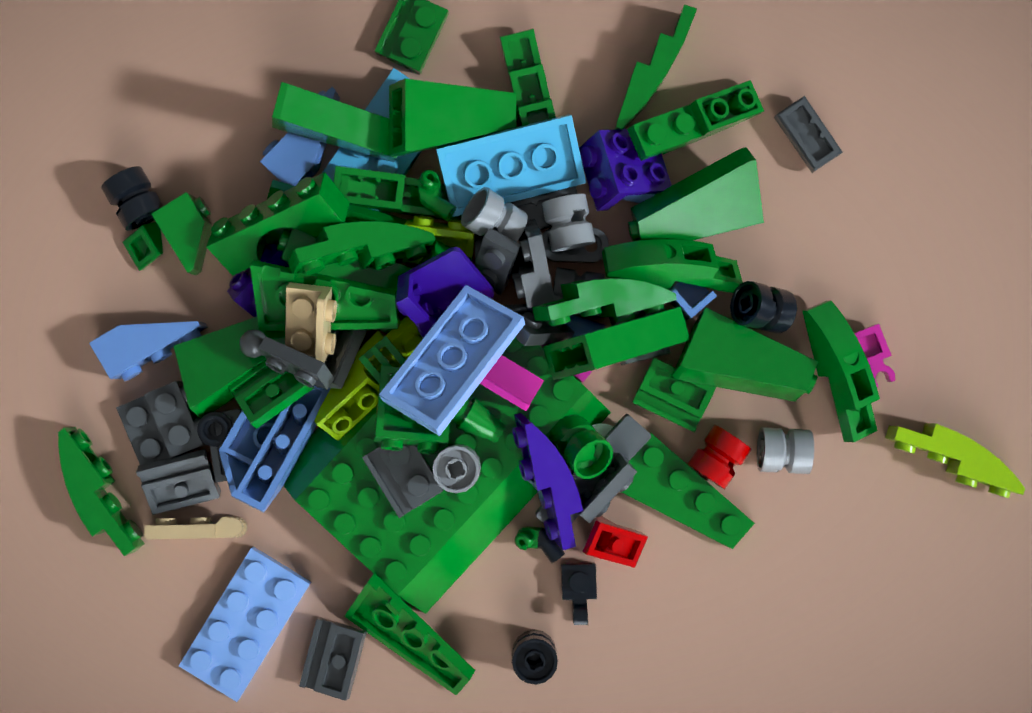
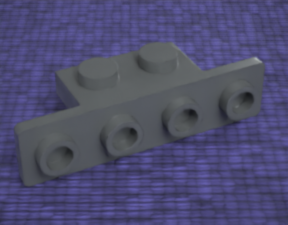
M625 414L604 437L613 448V457L607 469L599 476L591 479H582L572 471L571 474L578 489L583 508L582 512L570 515L572 523L579 515L588 523H591L595 517L602 516L617 493L625 491L633 482L637 471L629 461L651 438V434L629 414ZM541 505L535 512V515L544 523L548 519L547 510Z

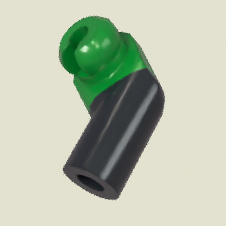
M526 526L521 528L515 536V544L519 549H542L551 563H554L565 554L554 540H549L545 528Z

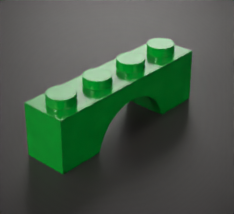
M325 172L313 178L306 177L291 189L284 192L277 191L266 201L257 205L250 204L239 214L230 218L223 217L216 221L211 227V235L206 248L233 276L250 268L253 260L261 261L266 244L264 234L278 228H294L316 238L323 227L345 223L350 202Z

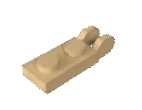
M212 517L190 518V525H177V518H156V525L145 526L144 538L146 540L235 538V536L238 538L245 535L248 523L239 517H222L216 524H211Z

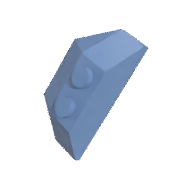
M314 385V389L257 429L250 424L244 412L241 411L219 449L232 497L263 513L266 511L283 488L317 426L314 420L331 388L326 390Z

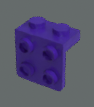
M619 129L598 130L579 147L589 191L597 211L609 210L625 196L658 194L672 186L662 153L641 161L627 129L622 131Z
M451 247L399 275L395 302L401 314L408 316L416 324L419 333L424 338L465 285L491 299L494 297V288L459 247Z

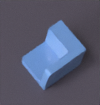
M678 282L670 289V291L676 294L677 300L671 303L675 308L681 307L685 320L694 317L717 297L714 291L709 292L705 287L685 284L683 282Z

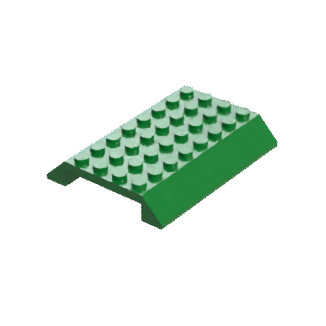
M514 338L502 354L544 380L527 411H524L481 384L477 386L469 397L471 400L473 398L477 399L500 422L506 425L496 443L456 428L457 424L452 421L450 422L449 441L446 447L454 444L467 445L475 450L480 458L481 470L479 478L474 486L466 492L451 493L444 490L399 518L362 458L381 446L380 442H374L377 405L339 441L318 427L311 435L284 487L305 511L373 574L375 573L395 594L426 614L538 492L528 480H523L520 473L519 460H523L521 448H517L512 434V428L516 427L514 414L522 413L549 439L555 425L565 417L579 415L585 418L591 425L602 423L611 413L573 375L553 380L544 348L540 345L524 346ZM439 448V453L445 448ZM422 453L432 470L434 460L439 453Z

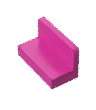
M501 355L480 384L527 411L544 380Z

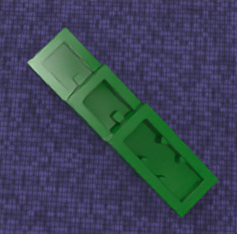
M684 4L673 37L660 33L650 65L636 62L614 130L619 129L622 131L626 129L643 111L661 86L685 42L697 8Z
M534 29L500 36L512 92L516 93V105L521 126L556 118Z
M335 166L333 183L350 202L349 205L407 215H426L444 220L421 204L418 190L419 179L406 177V175ZM441 184L442 198L448 201L445 185ZM462 215L452 216L451 219L461 220Z

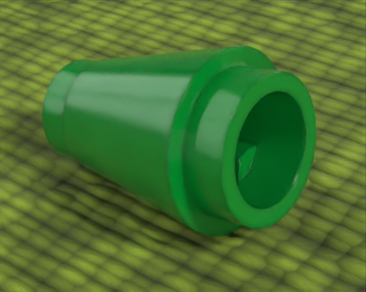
M468 398L451 420L457 424V429L494 443L498 441L506 427L505 424L500 422L496 416L475 398L472 400Z

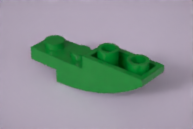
M751 80L696 99L684 107L636 123L627 130L642 161L661 153L664 155L761 114L764 112V109Z
M381 221L340 223L323 227L316 239V244L294 249L288 264L292 275L304 272L305 275H312L324 270L326 265L338 263L339 266H345L358 259L363 269L375 266L376 270H382L394 265L396 260L407 257L408 261H414L424 257L436 239L431 232L399 223Z
M679 239L639 240L604 247L602 251L606 277L613 279H631L648 282L670 290L674 282L678 281L734 293L737 287L743 283L737 260L716 256L713 244Z
M613 278L592 279L560 284L563 294L562 299L533 306L532 308L535 321H549L550 326L568 323L571 321L570 315L580 313L581 317L599 314L600 317H614V322H622L634 319V312L644 310L645 314L662 311L665 309V303L675 301L677 298L674 292L648 282Z
M831 300L803 310L814 360L818 361L816 366L817 374L819 377H828L844 442L854 443L878 431L871 403L879 400L880 397L869 362L852 328Z
M76 427L61 429L58 432L61 469L66 488L81 521L92 537L106 531L123 556L135 552L145 544L140 538L142 537V532L135 522L127 520L120 511L122 505L117 497L111 492L107 493L105 491L108 486L115 482L111 476L113 472L111 466L103 457L96 456L90 447L92 445L91 439L82 429L77 430Z

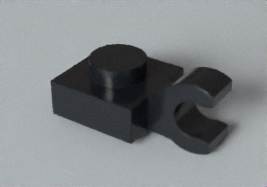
M561 564L562 600L573 601L574 625H588L587 599H597L596 564Z

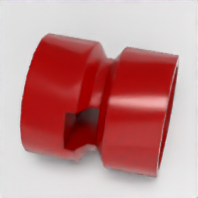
M714 424L704 439L706 447L704 449L698 448L688 462V465L725 490L735 475L733 467L735 465H742L752 449L723 428Z

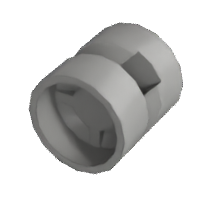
M483 187L468 202L462 214L461 224L477 236L486 234L491 228L517 242L526 227L528 216L526 212L514 204H504L503 197L490 188Z
M586 194L561 196L542 203L545 223L550 224L552 227L548 231L551 252L576 249L595 243L592 223L585 220V217L589 214Z
M760 428L757 441V465L760 472L776 473L785 467L788 473L810 474L814 460V438L811 430L790 429L785 434L781 428Z
M449 445L434 460L432 469L434 479L439 487L447 492H466L474 486L479 478L481 470L480 458L475 450L467 445Z

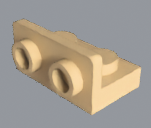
M292 282L286 287L285 345L308 356H313L324 363L329 354H334L336 345V334L331 333V322L335 321L337 313V301L332 300V287Z

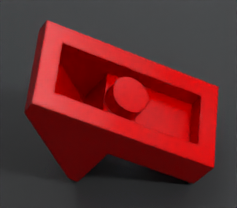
M600 516L595 521L583 553L635 568L648 536L640 531L617 525L607 518Z

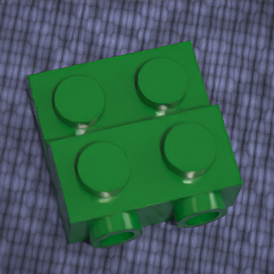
M381 366L374 442H380L381 448L384 450L400 451L403 450V445L417 446V452L439 453V448H445L448 444L450 423L442 434L438 436L383 402L379 394L400 367Z

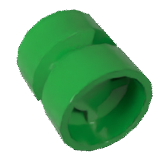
M579 415L565 417L551 431L549 440L556 447L567 466L578 477L591 479L599 476L611 463L613 457L612 446L585 418Z

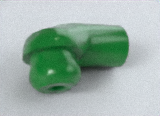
M432 170L424 171L418 180L421 204L444 220H450L456 211V206L442 198L441 182L438 174Z

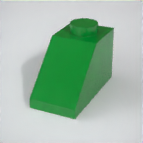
M186 192L151 215L187 273L196 276L202 272L207 251L206 246L211 234L212 224L207 217L211 215V211L201 197L195 198Z

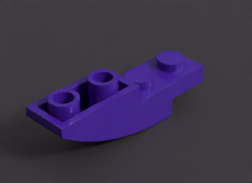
M522 413L514 414L516 427L512 428V434L517 448H521L523 460H519L520 473L523 480H528L538 491L541 505L547 510L548 519L544 521L546 534L549 540H554L562 550L576 547L570 515L582 512L583 508L574 478L565 460L544 433Z

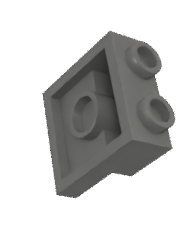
M530 219L527 220L526 227L518 239L523 255L517 256V268H513L511 274L518 299L524 298L527 310L533 312V306L555 301L542 234L536 220Z
M174 381L116 408L140 465L183 455L206 445L200 440L197 433V426L201 418L189 408L182 381Z

